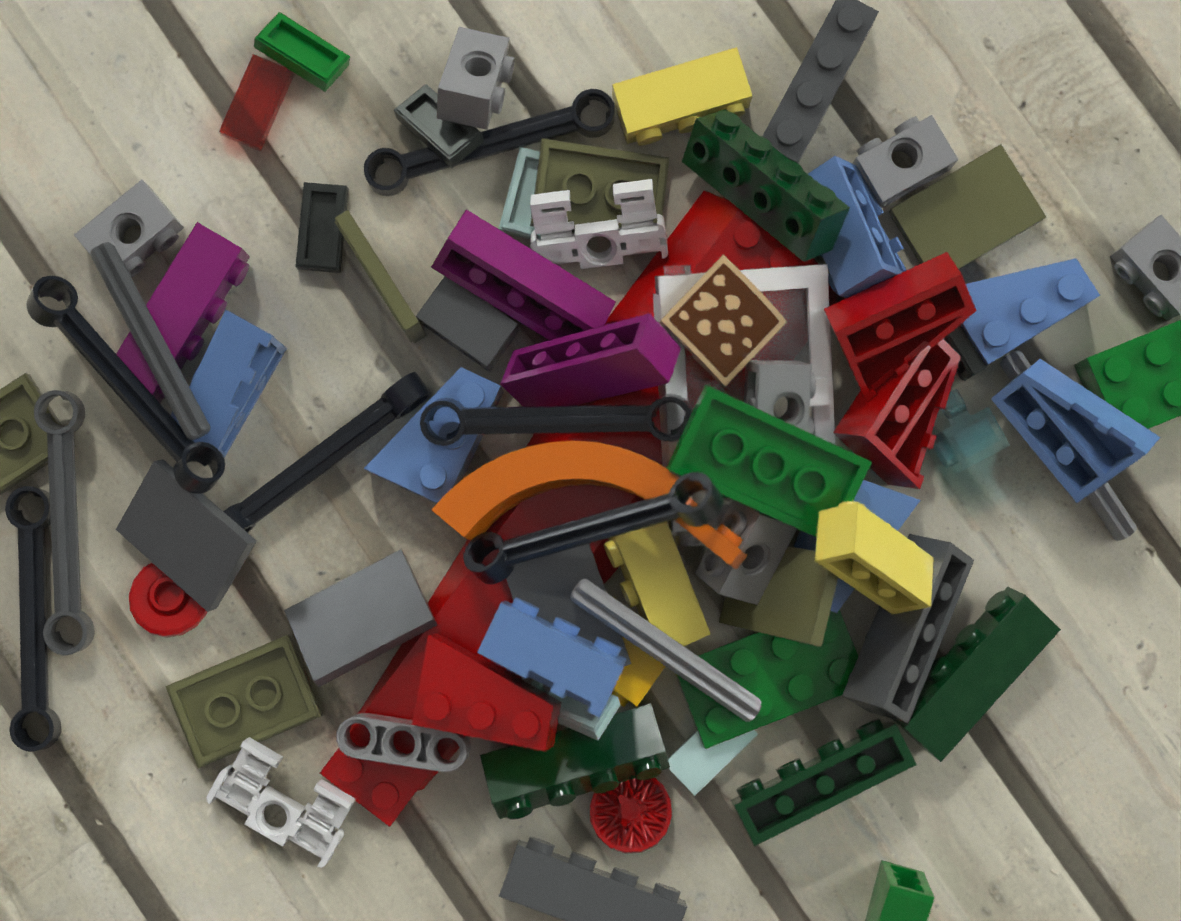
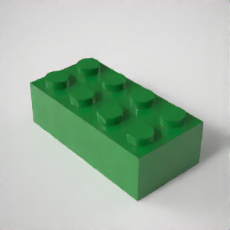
M1181 320L1090 356L1074 365L1084 388L1147 429L1181 416Z

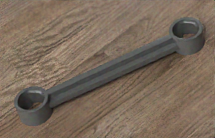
M52 390L41 395L34 407V418L37 425L47 432L55 614L44 625L43 637L46 645L53 652L60 655H71L86 649L91 644L95 633L93 621L82 611L74 432L83 424L85 407L77 395L67 391ZM58 396H61L63 400L70 401L73 407L72 420L65 427L56 424L52 420L51 414L46 413L49 403ZM71 616L82 627V639L75 647L74 644L63 640L60 631H56V625L62 617Z

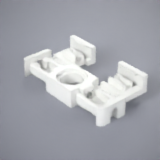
M652 179L613 184L615 205L620 204L622 215H617V219L576 224L575 234H572L574 221L568 222L566 212L571 211L570 190L531 195L530 207L535 230L531 233L530 248L556 265L579 262L580 269L624 264L623 256L661 251L662 259L667 257L668 243L665 221L662 215L656 214ZM657 218V223H653V219ZM603 236L611 242V246L604 252H594L587 246V243L593 237Z
M248 737L242 742L240 746L242 749L233 765H228L220 771L206 797L207 802L211 804L216 798L220 799L248 816L244 825L282 847L288 840L321 858L317 867H324L333 856L335 848L344 836V830L340 827L356 799L321 779L314 787V791L319 793L313 805L307 803L306 806H303L268 785L270 780L266 776L271 767L277 768L283 756ZM276 804L285 810L287 820L284 826L273 827L267 823L264 811L268 805ZM335 827L339 829L337 832L333 830Z

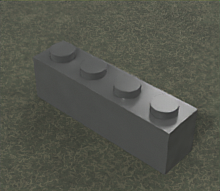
M835 0L762 136L768 139L772 146L789 160L799 164L868 36L879 13L878 10L858 0Z
M909 534L908 539L915 542L917 546L934 558L931 607L892 615L879 606L842 695L868 712L907 724L974 563V559L951 542Z
M529 837L528 843L519 840L499 894L501 898L564 921H683L687 909L686 901L679 898L681 892L675 888L661 883H655L654 889L637 883L639 876L616 867L613 868L612 873L595 868L596 860L576 852H571L570 858L554 853L555 846L535 837Z

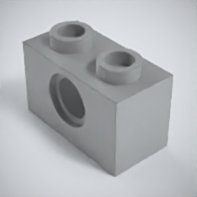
M463 27L458 28L438 86L436 119L488 129L492 114H500L503 106L505 88L501 87L502 82L510 83L514 69L515 57L508 56V37Z
M932 115L920 122L917 117L910 118L894 129L895 136L884 142H881L879 137L875 138L857 150L859 156L856 157L853 164L857 165L881 209L950 171L958 161L956 154ZM898 151L906 153L911 158L912 167L904 169L896 166L892 161L891 154Z
M141 179L75 233L74 236L89 254L96 246L105 242L111 243L115 246L132 278L144 268V260L155 251L163 252L171 247L179 237L177 233L184 227L156 193ZM139 225L141 227L139 239L134 243L125 244L124 234L126 230L132 226Z
M1159 215L1110 257L1116 263L1114 267L1118 275L1129 284L1134 283L1144 294L1143 301L1147 308L1156 316H1163L1166 321H1169L1181 314V236L1162 215ZM1154 262H1160L1167 267L1169 272L1167 281L1156 277L1153 272Z
M750 360L745 366L744 403L774 416L773 408L776 401L785 396L788 403L787 410L779 419L814 435L813 420L809 416L810 399L814 397L816 392V378L814 373L811 372L812 365L788 360Z
M732 500L722 518L721 524L723 523L744 540L738 548L748 556L736 570L708 548L695 574L720 595L758 605L797 528Z

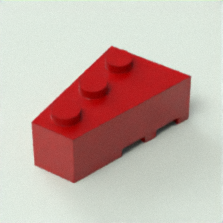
M945 252L824 308V311L857 384L868 403L877 395V388L895 373L900 376L910 367L909 361L928 345L931 348L937 345L975 313L976 308L961 272L948 252Z
M944 339L933 348L928 345L908 362L910 367L900 376L895 373L877 388V395L868 403L860 390L833 433L855 454L871 461L872 463L869 468L887 485L921 489L924 476L919 474L926 450L933 449L936 436L932 434L936 417L939 409L945 410L961 356Z
M441 633L428 634L412 725L547 751L554 747L562 702L517 676L511 675L491 664L482 656L474 654L456 644Z

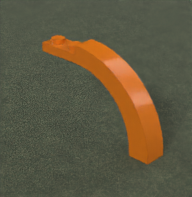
M584 441L549 442L507 453L484 464L450 489L431 510L464 538L472 540L479 534L485 533L495 521L519 503L553 489L582 485L604 486L622 490L647 500L668 494L673 484L680 477L653 460L621 447ZM689 498L686 503V505L691 504L692 507L698 505V503H696L691 498ZM681 518L674 519V521L737 570L748 556L738 548L744 540L723 523L715 530L709 524L694 527L686 524Z

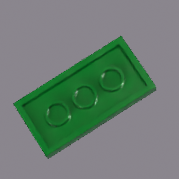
M705 384L666 468L680 476L691 472H701L710 478L722 495L817 537L819 511L838 507L843 502L854 501L872 462Z
M839 609L837 613L830 611L821 647L756 632L697 655L761 700L762 707L756 717L750 722L744 721L675 673L704 749H707L843 695L849 675L853 671L858 659V654Z

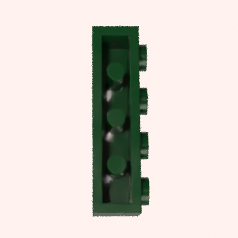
M724 109L696 118L681 161L803 262L833 250L850 207L837 198L831 189L822 186L808 175L798 163L789 160L775 149L768 139L759 136L741 122V119L736 114Z
M1010 587L992 596L985 606L986 611L974 624H970L960 631L955 640L956 644L944 657L933 661L909 723L892 719L925 751L940 762L943 761L1061 630L1025 594Z
M651 703L615 714L599 740L567 728L556 732L554 747L547 751L511 745L480 755L491 802L499 819L506 817L508 819H520L531 814L533 809L549 804L551 806H563L574 801L576 796L592 791L594 793H606L617 788L621 782L635 778L637 780H649L660 775L662 770L670 768Z
M880 718L874 719L856 729L857 737L843 744L840 738H837L816 749L818 756L802 764L800 758L794 759L776 769L778 777L764 784L760 778H757L737 788L736 791L739 796L732 799L731 802L753 845L756 846L916 766L917 764L897 725L889 721L882 724Z

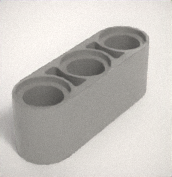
M358 713L348 718L339 726L336 734L337 744L340 750L347 756L440 772H451L458 769L469 757L471 751V742L468 736L412 725V720L371 713ZM360 723L368 728L371 739L367 746H358L351 740L350 729L353 724ZM397 731H407L414 737L415 748L413 752L402 753L396 749L394 736ZM451 738L458 743L460 747L458 759L446 760L440 756L438 752V742L440 739Z

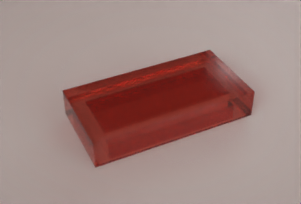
M253 54L219 133L226 138L261 152L293 80L294 72Z

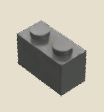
M445 276L416 315L421 325L488 372L493 369L520 331L518 324L513 321L514 318Z

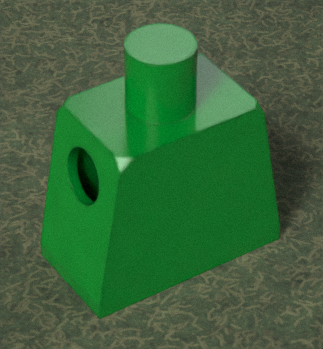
M881 860L865 921H927L935 897L925 873Z

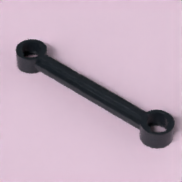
M588 89L577 95L570 107L482 131L484 142L455 166L541 142L542 138L552 139L577 131L590 138L603 136L612 128L614 123L615 106L613 100L602 90ZM590 100L600 101L609 109L606 113L605 123L600 126L591 127L581 122V112L586 106L590 105ZM429 147L405 154H400L391 148H380L373 151L367 157L364 163V175L373 191L383 196H393L404 190L409 179L447 169L450 166ZM384 159L397 160L403 169L401 170V177L396 183L383 186L373 180L376 179L375 173L377 168L385 163Z
M54 275L40 278L35 283L27 299L26 307L30 317L42 326L58 327L176 461L174 476L177 483L183 489L196 494L211 490L225 470V460L222 453L209 443L194 442L185 436L180 425L75 308L78 302V294L68 280ZM52 297L58 302L63 301L66 309H50L39 298ZM198 462L204 467L209 465L212 477L202 478L196 476L190 471L187 463Z
M416 372L404 376L389 387L378 401L241 503L234 504L223 512L249 533L257 522L396 419L404 417L430 397L431 391Z
M677 394L661 395L652 404L484 408H465L455 399L441 398L424 409L420 418V428L428 441L440 446L453 444L463 435L651 432L653 436L661 441L674 442L680 439L693 411L688 401ZM673 402L683 408L686 416H684V420L678 428L672 429L670 434H666L657 429L652 417L657 416V412L662 405ZM442 407L453 409L457 413L460 422L454 432L447 433L446 438L435 434L429 424V421H433L436 411Z
M691 472L680 477L673 484L668 494L505 541L494 532L479 534L467 545L464 552V563L483 583L496 584L511 574L515 564L681 518L690 526H704L712 522L721 512L723 497L707 475L701 472ZM707 490V494L700 504L692 507L691 504L686 505L688 499L693 494ZM498 549L499 552L496 558L489 565L484 566L482 563L484 558L490 552Z
M24 486L10 494L5 506L8 520L18 528L21 710L13 717L9 731L13 743L18 748L33 752L47 749L58 740L61 733V722L58 715L49 708L48 649L43 637V629L47 621L45 528L51 524L50 493L40 488ZM29 493H33L35 497L42 498L45 505L44 514L36 523L26 520L22 510H18L19 502ZM33 711L43 715L49 724V734L42 743L31 739L27 734L26 728L22 729L24 719Z

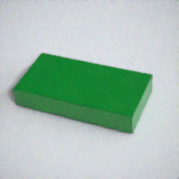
M278 12L254 39L255 49L324 92L330 88L349 66L351 56L281 12Z

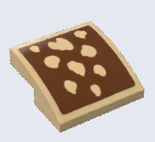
M724 255L660 320V324L693 354L692 358L724 388L787 322L759 289Z

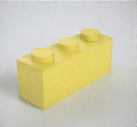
M737 47L612 84V98L626 143L630 144L637 141L639 146L655 143L663 138V133L678 129L679 133L692 132L696 118L724 109L740 117L745 114L744 109L750 107L752 92Z
M847 501L840 503L838 507L819 511L815 562L892 615L931 607L934 558L859 502Z
M667 522L610 537L609 541L604 543L606 554L614 568L620 566L625 581L620 583L623 596L630 608L636 606L639 616L683 646L711 634Z

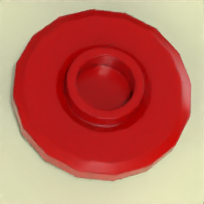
M152 562L143 567L133 580L129 592L130 611L137 624L152 635L165 638L184 635L196 628L207 614V611Z
M655 777L649 780H637L635 778L621 782L612 791L594 793L590 803V822L597 837L610 849L625 854L642 853L656 846L667 834L672 820L671 799L664 785Z

